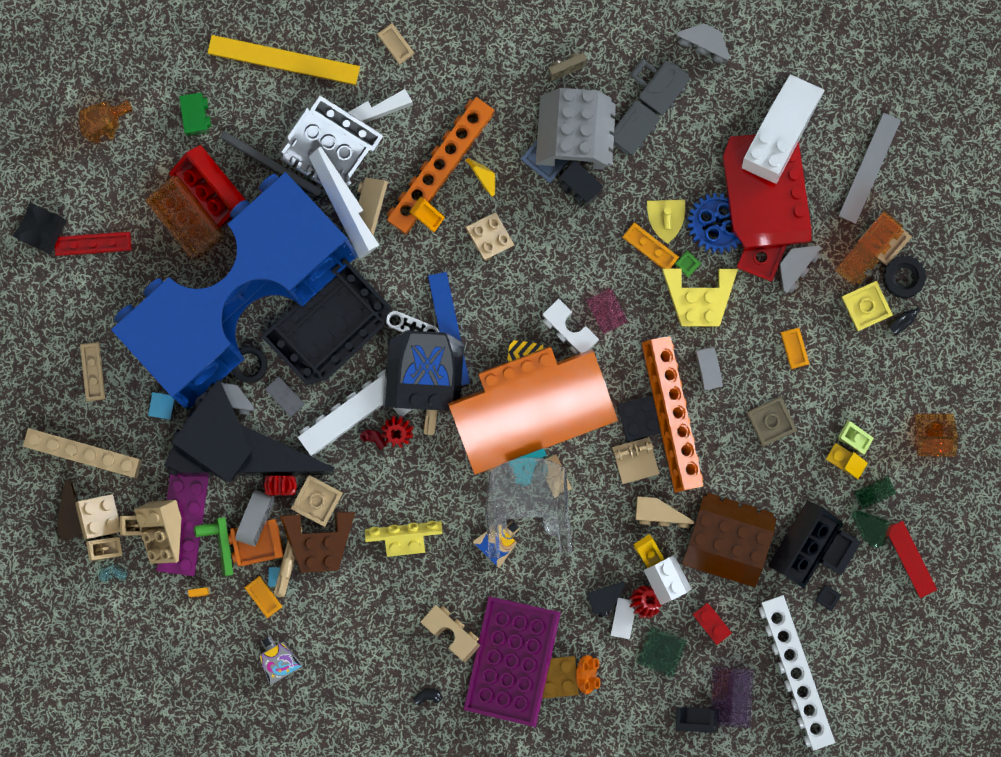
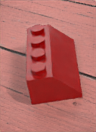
M201 145L186 152L168 173L216 232L232 220L230 217L231 211L236 205L245 200Z

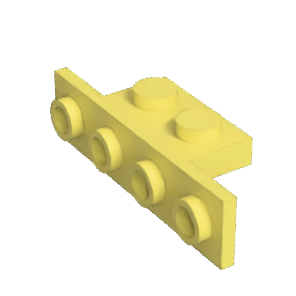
M429 521L427 523H410L401 526L391 525L382 528L371 527L370 529H365V541L385 540L387 557L425 553L424 536L442 534V522Z

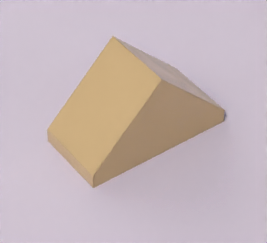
M120 516V536H141L136 516Z
M119 537L86 542L89 561L123 556Z

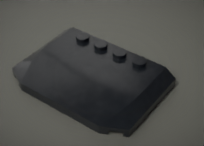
M345 258L341 263L343 265L346 264L347 267L338 273L337 270L341 268L338 264L331 270L333 274L335 273L336 277L303 307L297 303L261 336L307 386L328 380L384 327L391 306Z

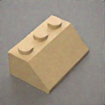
M365 178L364 182H360L357 193L361 194L357 202L363 209L359 215L374 236L388 181Z

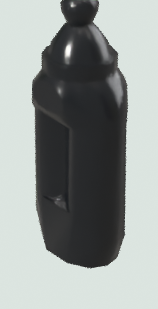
M917 307L916 309L904 311L888 324L893 334L897 335L914 322L920 308Z

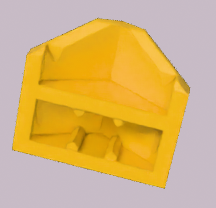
M467 158L465 161L473 170L482 187L493 197L495 195V173L488 167Z

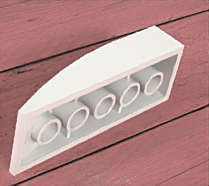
M790 74L744 157L742 168L777 184L825 90Z

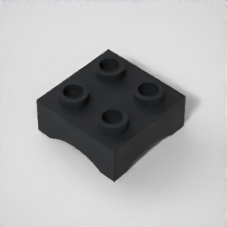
M30 202L26 215L13 237L47 254H51L67 220Z

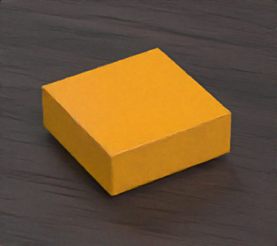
M209 587L188 590V596L191 598L210 594Z

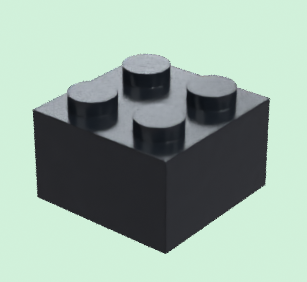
M576 161L559 177V188L565 194L570 193L574 196L573 201L579 207L584 206L587 208L602 193L603 186Z

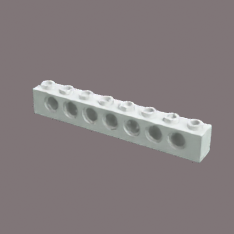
M784 595L761 602V607L758 608L761 618H765L768 624L765 626L768 637L772 636L774 644H771L774 655L779 656L780 662L778 667L781 674L785 673L787 680L784 681L787 692L791 691L793 699H791V704L794 711L798 710L800 717L797 718L800 729L804 728L806 736L803 738L807 748L811 747V750L814 751L834 744V737ZM775 612L781 615V621L777 624L771 620V616ZM780 631H785L788 635L785 642H781L778 639ZM788 649L794 652L792 660H786L784 657V653ZM793 668H798L801 672L797 679L791 676ZM800 686H804L807 689V694L804 697H799L797 694ZM810 704L813 707V713L807 716L804 713V707ZM813 723H818L820 726V730L816 734H812L810 731Z

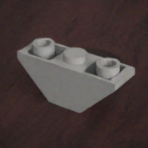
M703 23L677 33L676 39L679 40L678 43L680 45L696 48L695 51L704 56L708 54L717 63L728 62L730 56L721 31Z
M819 245L791 249L778 267L782 293L784 295L788 291L790 293L794 291L798 286L796 283L799 277L804 278L810 270L807 267L810 262L815 263L820 257L819 250L821 247Z
M221 383L233 409L238 410L240 414L249 415L250 411L255 412V407L238 385ZM205 392L196 399V403L200 398L204 399L208 393Z

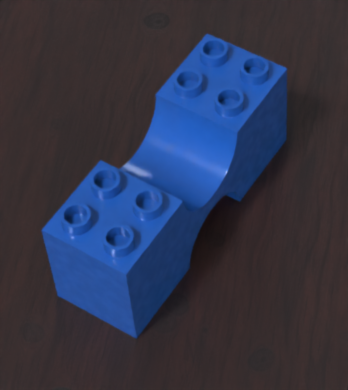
M286 172L280 177L276 174L267 177L259 186L261 194L252 203L244 200L231 211L230 217L233 220L228 223V226L233 231L236 239L237 255L231 271L224 279L207 288L192 289L177 284L170 277L164 282L158 278L145 288L143 295L146 298L137 307L134 308L132 305H127L114 318V321L117 323L111 329L169 395L187 410L194 406L196 399L206 392L212 382L215 384L217 380L221 381L245 359L237 346L236 326L241 314L252 302L262 297L277 295L290 298L303 307L336 277L335 273L333 274L331 270L338 264L341 266L337 270L338 273L347 267L346 264L343 265L341 263L344 258L351 263L358 257L348 238Z

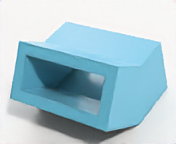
M152 392L148 416L170 420L174 399L167 394Z

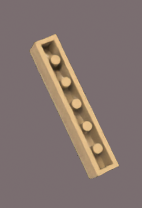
M30 428L27 430L23 447L136 479L142 460Z

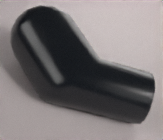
M425 688L412 699L419 706L426 699L439 703L442 700V695L437 689Z

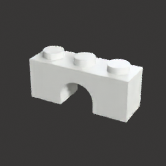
M558 299L542 314L544 318L542 322L549 329L553 327L558 332L556 336L563 343L567 341L571 345L569 349L575 355L590 350L599 339L586 326L579 332L569 331L566 328L565 321L572 314V311Z

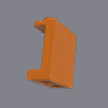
M277 519L266 521L255 547L236 541L238 528L230 529L231 533H228L230 545L233 544L235 551L232 552V559L234 564L237 563L238 567L283 558L284 552Z

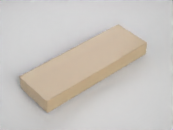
M100 343L80 344L86 402L105 400Z

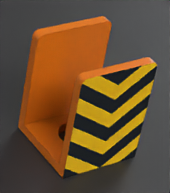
M510 340L507 362L543 349V344Z

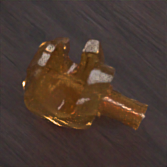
M126 100L112 107L108 101H103L79 111L78 123L82 136L94 144L100 142L102 135H106L109 140L113 139L115 131L120 126L118 117L133 111L130 102Z

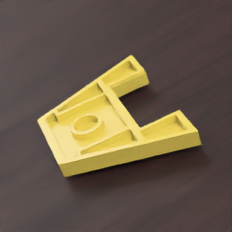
M661 269L681 327L720 326L738 269H718V288H682V269Z

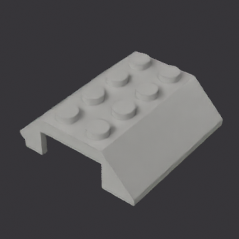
M558 88L541 95L535 165L555 166V159L590 161L593 162V169L604 170L606 166H612L613 153L610 151H613L614 136L611 134H614L615 119L613 117H615L616 104L612 102V98L598 90Z
M318 95L305 107L286 135L279 151L282 154L280 160L291 167L296 163L294 169L307 177L312 173L310 179L322 185L309 159V156L317 148L322 147L347 187H349L351 184L350 177L369 150L374 151L383 138V134L323 96Z

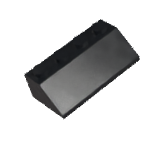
M807 500L768 566L804 589L842 527L843 522L823 507Z

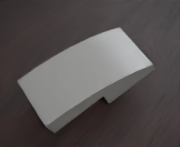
M708 347L695 350L702 389L710 390L723 387L715 348Z

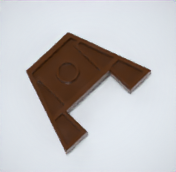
M354 511L335 512V532L301 533V515L299 514L280 515L299 572L339 570L354 519Z

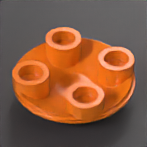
M585 655L580 659L576 670L577 685L584 694H590L594 689L600 687V679L596 677L599 660L590 655Z

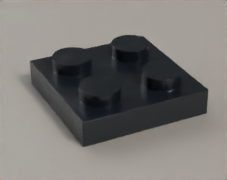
M653 395L617 404L627 442L661 433Z

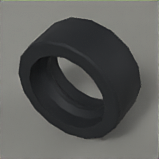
M252 346L240 348L239 351L242 356L254 354L259 358L260 369L255 375L246 376L239 371L237 366L232 370L233 375L245 383L259 381L267 371L265 355L259 349Z

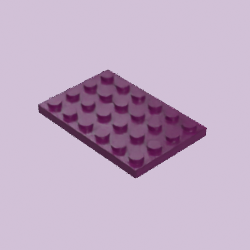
M488 597L478 642L481 646L476 651L464 710L536 727L561 612Z

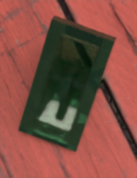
M889 476L853 493L861 509H864L896 494V491Z

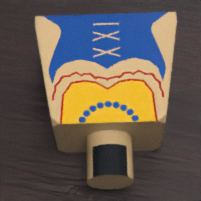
M512 521L504 529L499 524H496L475 539L473 543L500 568L517 544L512 536L519 528Z

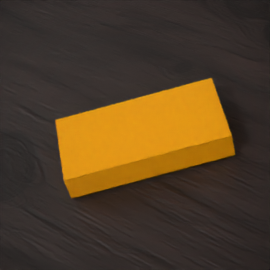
M422 197L418 199L410 210V213L432 232H435L445 219L439 211Z
M800 328L781 332L790 369L809 365Z
M260 576L244 587L266 618H269L283 607Z

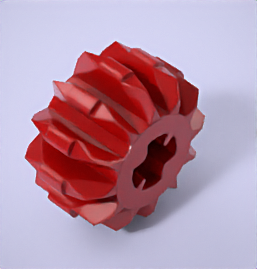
M394 415L391 420L386 419V425L381 427V430L384 431L381 437L387 438L386 444L392 442V448L396 444L402 448L403 443L408 445L410 443L409 438H413L414 434L411 431L414 428L413 426H407L410 422L409 419L405 422L402 421L403 416H400L397 420ZM398 429L401 431L400 433L398 432L397 434L394 433V431H397Z
M294 476L265 477V494L294 495L297 488L296 478Z
M651 586L638 587V589L633 590L632 596L629 598L632 602L629 607L634 608L633 614L638 613L639 618L645 617L649 619L657 615L659 608L662 606Z

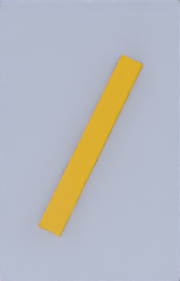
M211 35L208 55L355 86L360 71V66L215 35Z

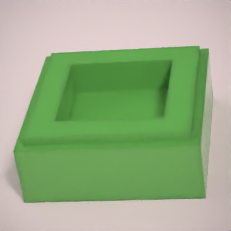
M687 250L674 265L678 269H682V273L689 277L700 266L701 262Z

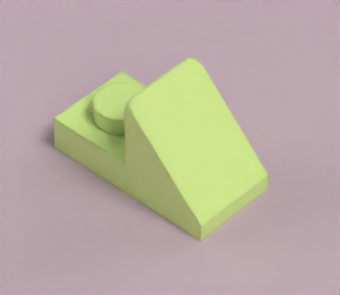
M850 421L846 422L838 436L839 441L848 444L864 455L874 439Z

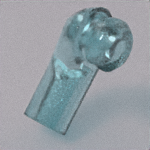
M111 565L103 568L99 572L98 577L103 582L114 577L124 582L129 573Z

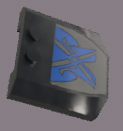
M407 330L400 335L389 338L383 406L450 411L448 403L460 399L464 343L445 332Z

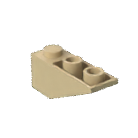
M637 497L635 520H639V524L651 525V522H658V526L670 527V523H677L680 528H689V524H694L693 520L658 498Z

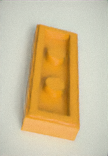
M635 222L622 237L662 269H671L679 256Z

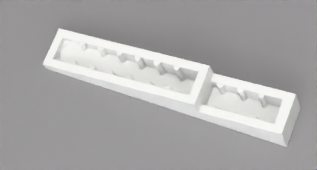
M404 89L374 107H371L367 101L348 113L367 123L413 105V102Z
M319 147L309 156V159L360 259L370 254L379 244L359 215L363 209L322 147Z

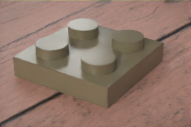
M576 52L568 56L569 59L566 61L558 60L552 63L548 71L551 82L586 67L587 58L585 54Z

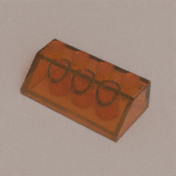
M884 211L835 271L852 285L856 283L860 285L867 277L864 273L869 268L872 270L878 264L879 260L877 258L881 253L885 255L892 247L889 245L893 239L898 240L904 233L902 230L904 226Z

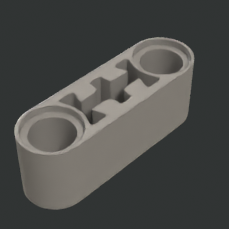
M259 490L253 492L237 530L236 541L256 546L272 509L274 495H267Z

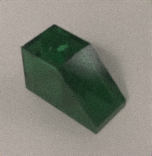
M858 509L852 513V517L863 540L876 548L883 547L887 543L893 522Z

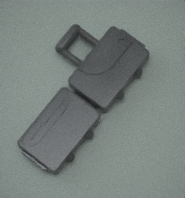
M641 59L631 71L630 77L645 87L639 95V100L642 103L635 101L614 128V134H611L614 136V146L625 154L628 153L632 156L638 148L644 147V140L650 133L655 132L654 127L660 120L656 114L664 115L669 108L674 107L673 102L678 95L686 91L685 86L689 82L690 77L687 75V72L673 62L665 61L658 70L645 59ZM645 66L655 73L649 83L638 77Z

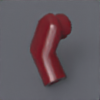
M365 429L360 433L362 441L375 442L379 451L387 447L379 431Z

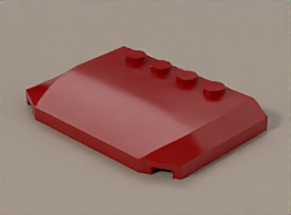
M756 134L731 136L722 160L732 232L739 238L743 248L750 249L810 243L812 229L799 142L777 184L742 168L744 157Z

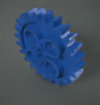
M713 193L712 198H710L706 194L705 201L699 198V204H693L695 210L690 209L689 214L692 216L687 218V221L691 222L687 225V228L692 229L688 235L695 236L692 242H700L698 248L705 246L704 252H707L710 248L712 254L718 250L719 254L722 255L723 249L729 253L731 251L730 246L736 249V243L742 244L734 233H729L725 228L728 225L732 226L731 220L725 221L730 218L728 197L725 199L723 193H721L720 197H717L716 193ZM725 208L728 214L721 215L718 209ZM701 215L709 216L710 221H703ZM716 220L718 223L722 222L720 227L718 224L713 225ZM711 226L706 230H702L703 227ZM714 232L717 238H709L708 233Z

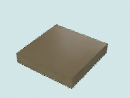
M781 396L746 412L762 447L797 431Z

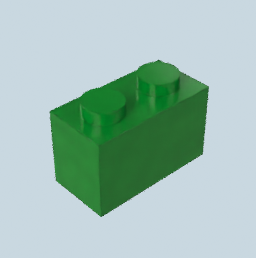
M202 93L179 96L185 135L192 136L209 133V128L212 127L210 116L206 115V109H209L207 97L204 98Z

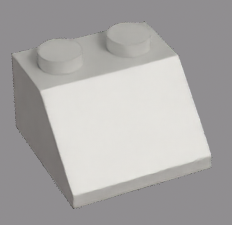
M675 555L644 570L660 605L692 590Z

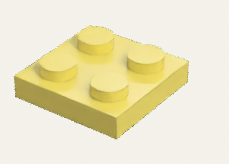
M877 281L841 297L857 332L893 316Z

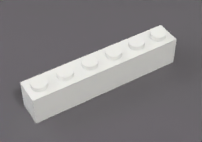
M386 369L377 375V380L374 382L370 380L361 387L362 391L357 394L353 392L346 397L347 401L344 404L338 403L332 407L329 415L325 416L323 414L317 418L314 426L311 428L306 426L299 432L301 435L298 436V439L312 457L383 406Z

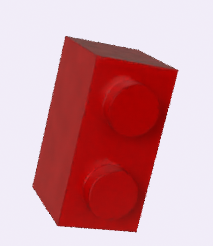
M705 603L691 614L715 645H718L732 634L709 603Z

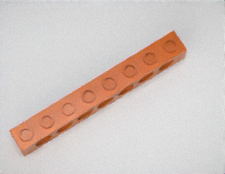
M476 97L474 100H469L464 108L466 111L463 116L459 115L453 123L455 127L452 131L448 130L442 138L444 142L440 147L437 145L431 153L433 156L431 160L424 162L420 168L422 171L418 177L414 176L409 183L410 189L407 193L404 191L398 198L399 204L396 208L392 207L387 213V222L403 234L407 235L418 220L411 213L408 216L401 214L402 208L409 207L412 209L418 201L412 198V194L419 191L423 194L422 198L430 203L495 114V110ZM470 115L478 117V121L473 124L469 123L467 119ZM458 131H466L467 136L464 139L458 138L456 136ZM454 146L456 148L455 153H446V147ZM437 161H443L445 166L443 169L438 170L434 167V164ZM426 176H431L434 179L431 185L423 183V179Z
M671 337L656 338L642 342L674 493L703 487V476L699 468V458L695 450V440L691 432V422L686 409V400L682 391V381L679 377L678 363L675 359L674 345Z

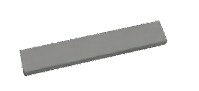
M886 113L882 114L838 215L839 218L853 224L857 223L900 124V119Z

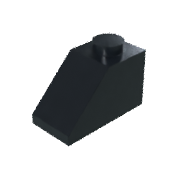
M624 581L587 593L593 615L598 614V617H603L610 614L609 610L614 608L625 587Z

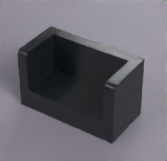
M839 530L820 564L834 573L842 575L861 542L846 532Z
M677 707L676 731L718 733L719 709Z

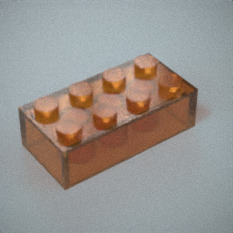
M172 176L145 199V202L191 260H198L226 236L178 176Z

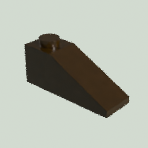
M72 479L65 480L57 518L58 527H55L57 537L61 538V541L83 536L75 504L78 500Z

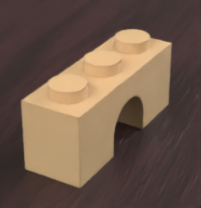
M435 605L421 623L436 637L444 630H452L455 639L449 649L466 663L481 646L477 642L479 638L471 631L469 634L464 631L465 625L458 619L453 621L449 617L451 613L444 606L439 608Z

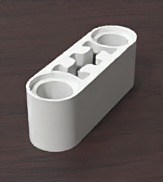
M398 311L390 312L386 319L389 328L400 333L410 330L407 326H404V330L401 329L404 325V319H407L406 324L412 326L413 323H416L418 329L422 330V326H424L423 331L433 330L439 332L435 326ZM393 316H398L401 318V322L399 325L394 326L390 323V319Z

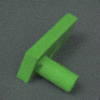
M217 518L215 523L194 526L195 537L217 535L222 576L233 575L226 518Z

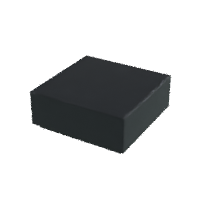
M824 585L815 601L832 611L842 595Z

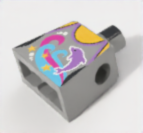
M271 636L261 641L266 652L259 655L270 685L303 667V664L285 642L276 645Z

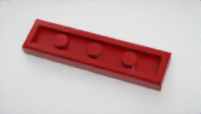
M131 232L59 236L55 244V256L132 251Z
M900 521L886 528L885 531L918 597L922 598L936 591L937 588L904 522Z

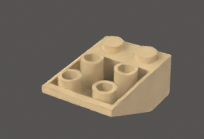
M151 501L134 509L150 564L178 562L181 515L177 501Z

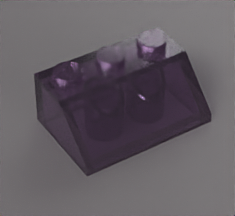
M713 667L711 709H719L718 726L750 728L754 669Z

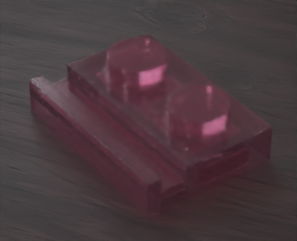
M611 288L586 300L603 335L628 323Z

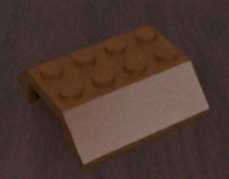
M707 493V496H703L701 499L699 512L682 565L755 588L764 567L777 518L773 517L774 513L761 509L760 513H758L756 507L742 504V507H738L739 502L724 498L722 502L720 501L721 496Z

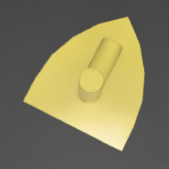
M685 200L647 201V211L651 226L656 234L667 244L676 237L685 219Z

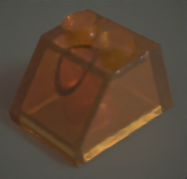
M915 414L917 456L956 457L958 434L954 414Z

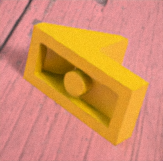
M837 443L834 444L825 459L856 479H859L868 464L856 453H851Z
M650 534L633 544L634 549L647 568L665 560Z

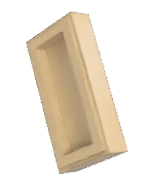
M393 23L377 34L399 65L415 54Z

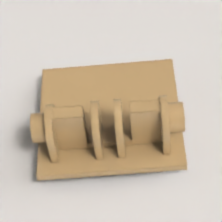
M496 212L465 227L468 231L467 234L473 240V244L476 245L475 248L478 249L482 256L481 258L485 261L514 246L512 239Z
M649 437L612 447L622 484L659 474L652 442Z

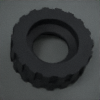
M904 255L896 257L885 267L883 272L884 287L894 297H900L901 299L911 298L919 293L925 285L926 270L923 268V264L916 258ZM900 268H908L912 271L914 280L909 286H900L896 282L895 274Z

